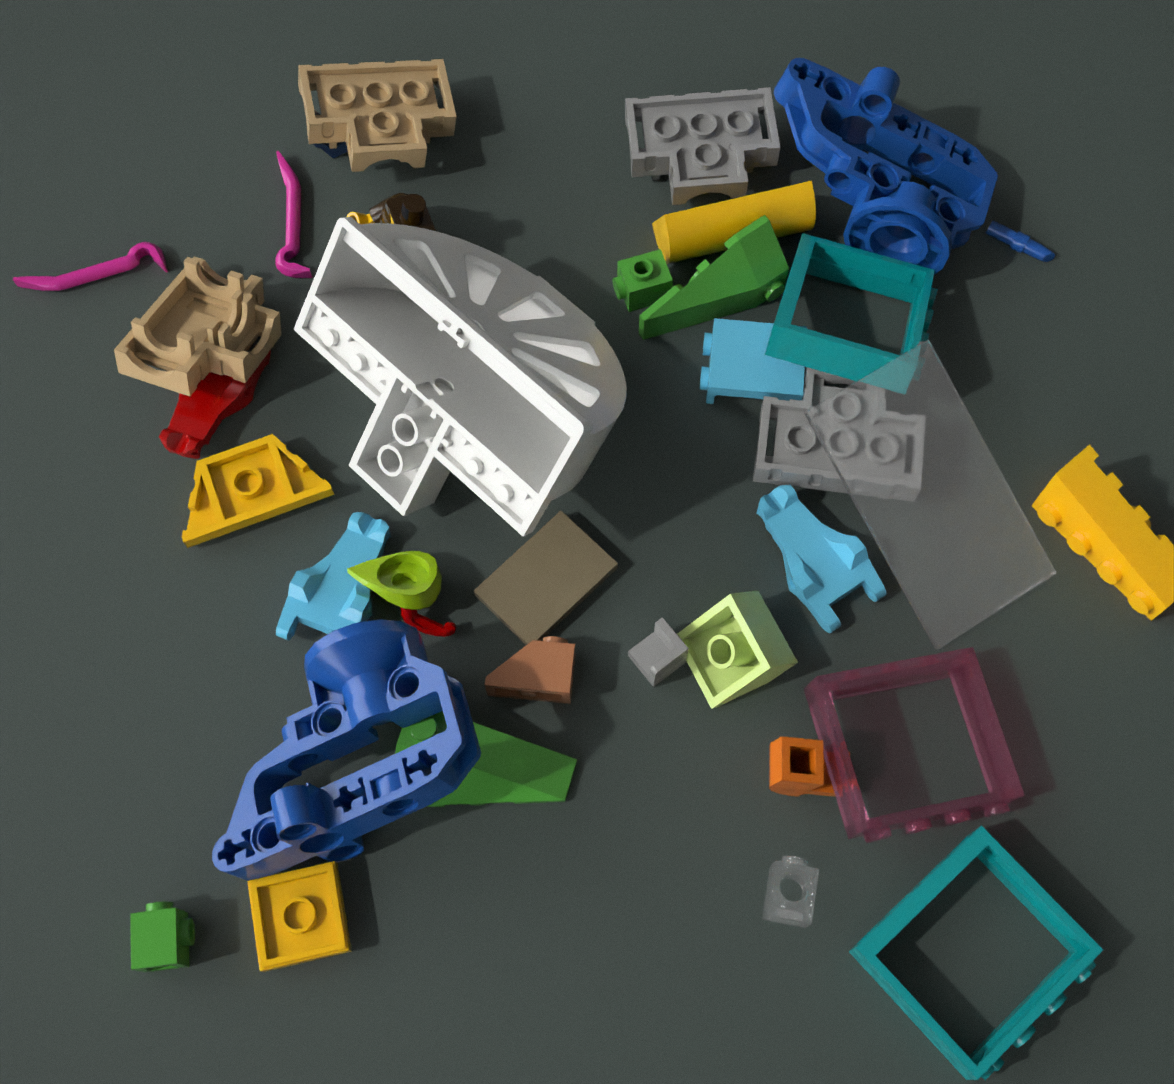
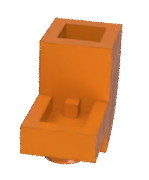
M781 736L769 745V789L778 794L795 797L802 794L845 798L851 795L850 752L824 749L823 740Z

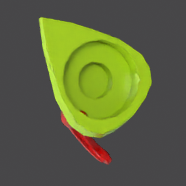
M421 551L399 552L347 568L348 574L358 582L377 593L386 601L401 607L403 621L416 627L418 631L439 637H446L455 633L456 625L454 623L447 622L445 625H442L417 613V610L430 607L441 592L442 579L440 569L437 566L436 559L430 554Z

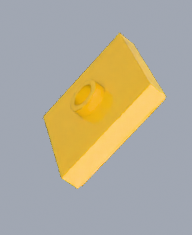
M332 861L247 881L259 970L261 972L352 952L337 862Z

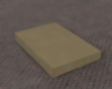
M559 511L474 590V595L527 645L532 640L541 641L618 568V563L566 514Z

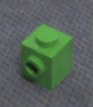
M661 249L617 261V277L612 279L617 299H624L628 312L651 306L673 286V279Z
M165 901L146 904L145 912L130 913L131 970L147 973L190 967L189 946H192L195 941V926L193 919L188 918V912L176 907L173 908V902Z

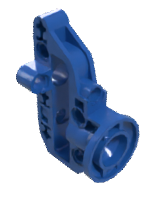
M805 58L792 59L774 88V96L778 103L785 108L797 150L805 159L825 173V183L832 189L830 195L853 206L843 233L845 245L935 270V275L944 268L951 249L965 245L969 240L971 231L979 229L984 224L998 178L997 172L972 144L895 104L894 100L900 86V78L892 69L887 67L874 68L859 85ZM911 174L933 186L928 189L924 185L909 182Z
M379 619L358 622L334 630L313 644L305 654L304 662L312 706L286 717L288 724L282 728L283 743L256 762L246 774L227 832L218 839L212 851V861L219 871L249 881L277 874L315 856L335 862L354 858L364 851L362 835L431 805L458 788L481 756L480 746L463 685L457 679L448 676L447 672L441 667L428 662L422 636L416 627L394 620ZM443 711L447 728L442 733L321 788L308 782L306 786L293 785L282 788L287 782L302 776L303 770L327 759L334 761L379 740L377 730L372 728L374 726L394 722L398 726L405 728L438 712Z

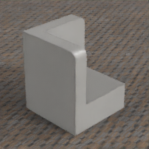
M660 618L655 622L654 632L628 651V657L650 684L655 687L686 663L689 648L663 618Z

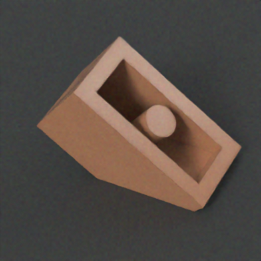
M556 636L544 637L543 641L532 640L486 676L485 688L487 695L571 704L576 657L575 644H570L568 640Z

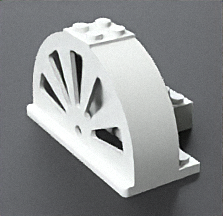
M351 216L337 220L294 330L376 404L349 466L403 516L433 504L451 471L519 534L524 537L532 533L549 503L572 490L581 481L621 414L626 401L627 387L621 364L606 338L595 326L596 322L541 276H535L521 266L483 247L444 233L400 224H359Z

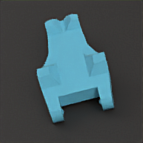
M780 485L768 495L760 498L756 514L763 519L765 528L772 535L782 552L789 591L796 595L808 608L818 624L826 632L832 633L841 627V622L831 606L860 586L863 587L865 593L873 602H877L886 596V589L868 557L867 549L857 536L839 533L822 524L800 502L796 491L791 485Z
M364 512L352 513L346 531L330 554L314 566L296 571L289 584L288 596L276 627V636L289 641L296 631L298 622L329 634L345 626L365 622L372 616V590L349 575L347 568L383 555L385 543L389 537L391 538L389 526L385 520L374 519Z

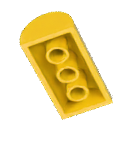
M807 181L665 214L652 223L658 248L661 249L666 264L725 251L728 249L724 243L764 215L770 220L777 238L810 231L813 229L816 220L812 181Z

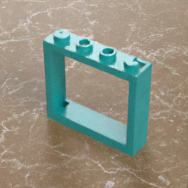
M802 233L765 355L904 395L909 381L918 380L920 369L924 362V358L921 357L929 338V333L925 332H927L932 320L934 310L931 308L938 289L932 288L935 270ZM805 275H813L911 303L900 355L792 325L791 321Z
M981 825L969 833L848 952L966 1080H978L982 1077L986 1081L994 1071H999L1005 1062L1001 1055L1012 1044L1019 1048L1032 1037L1036 1031L1032 1023L1043 1012L1047 1016L1051 1015L1066 1001L1067 996L1063 991L1074 980L1080 984L1092 974L1091 971L1096 966L1093 960L1103 949ZM977 857L1069 953L968 1056L876 955Z

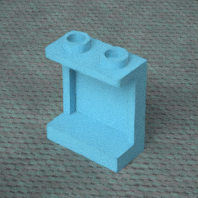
M714 318L712 333H704L702 356H710L709 367L702 366L699 390H707L706 404H714L716 395L763 399L764 396L777 397L778 400L790 401V399L802 401L805 366L765 355L774 323Z

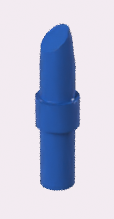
M994 220L986 231V234L1010 245L1009 248L1019 253L1024 252L1040 261L1049 262L1056 256L1055 253L1042 244L1030 239V236L1020 231L1016 232Z

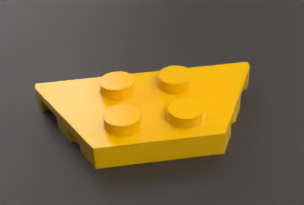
M271 434L196 462L193 477L195 487L190 493L188 502L190 515L187 530L182 532V540L186 547L189 548L335 494L327 480L320 478L309 468L305 461L297 454L291 453L283 442Z

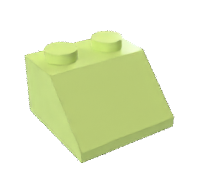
M759 591L729 594L677 633L679 638L689 648L686 661L711 709L717 708L769 683L798 663Z

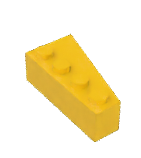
M1089 444L1053 476L1031 506L1037 511V515L1042 522L1050 527H1054L1066 539L1067 544L1075 553L1084 556L1097 568L1099 576L1105 582L1114 585L1127 597L1130 606L1135 611L1146 615L1152 621L1174 602V545L1166 535L1156 536L1152 532L1150 516L1141 505L1132 506L1118 491L1123 484L1113 472L1108 475L1103 473L1094 462L1099 455Z

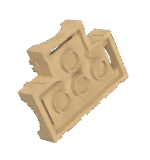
M444 59L395 61V63L364 62L351 65L348 63L323 64L322 66L298 65V86L304 102L309 144L329 143L330 149L337 148L338 142H346L352 172L364 171L368 166L388 159L407 162L413 168L425 167L427 154L426 143H430V137L454 136L457 116ZM433 85L440 90L443 101L442 109L438 108ZM311 91H317L321 115H315Z
M187 257L184 260V269L141 319L135 317L131 321L132 329L114 349L118 372L187 396L193 394L197 389V384L204 380L209 372L233 377L234 380L246 383L281 336L280 312L261 306L265 301L263 278L251 275L247 280H244L243 274L230 271L227 275L228 279L212 270L204 259ZM261 336L256 347L250 352H247L251 345L254 343V341L257 339V337ZM148 365H151V366H154V367H157V368H160V369H163V370H166V371L156 370V369H154V368H152V367H150V366H148Z

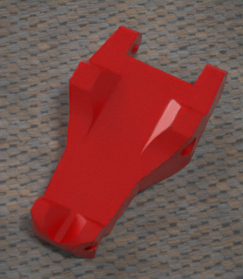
M271 350L246 383L234 380L233 377L209 372L204 380L197 384V389L191 396L179 393V401L169 426L163 429L159 435L166 450L187 458L199 459L202 447L205 444H209L212 435L216 432L222 420L245 408L253 400L255 387L263 369L269 363Z

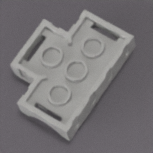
M771 87L758 88V90L740 89L721 91V93L702 92L689 93L683 96L664 95L651 96L645 99H625V123L629 135L632 177L652 176V180H660V175L668 174L672 205L685 204L689 199L697 195L710 192L722 193L730 196L732 199L746 196L748 187L747 173L753 172L754 167L777 166L780 142ZM759 113L765 118L768 139L762 138ZM636 122H642L645 146L643 149H639Z
M807 367L804 376L802 401L790 399V401L778 400L777 397L764 396L753 481L779 486L791 485L793 487L913 502L920 490L924 416L913 414L906 416L898 415L897 412L884 411L885 398H883L885 389ZM847 384L855 386L861 390L830 387L824 385ZM769 420L776 421L773 456H766ZM905 437H909L911 442L909 474L903 473Z

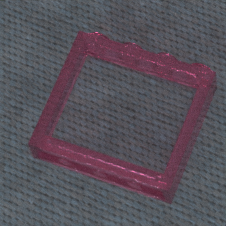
M973 647L815 677L804 688L818 739L823 740L825 763L848 839L864 836L866 843H872L891 837L890 830L904 827L906 834H913L932 828L931 821L944 819L947 826L972 819L971 813L984 810L986 817L995 816L1010 811L1008 804L1025 796ZM950 678L989 792L868 818L833 700Z

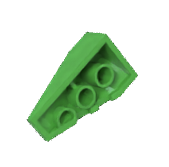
M764 215L734 234L724 243L728 250L710 264L705 259L696 267L698 271L694 273L686 286L683 287L681 284L673 286L646 309L639 317V336L645 340L714 320V318H721L752 309L766 300L771 302L778 298L785 290L789 267L770 220Z
M438 712L415 724L402 728L396 744L395 754L444 732L447 728L444 713ZM473 722L481 750L479 760L456 790L427 807H445V805L470 804L473 806L485 805V803L513 802L514 804L565 802L577 759Z

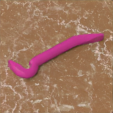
M276 151L286 186V245L278 251L275 265L283 275L288 277L313 278L310 268L288 262L300 250L301 185L290 165L281 153Z
M141 242L134 245L129 250L127 256L59 276L13 277V281L21 288L61 291L132 270L140 264V259L147 255L151 256L154 262L165 272H168L161 248L150 242Z

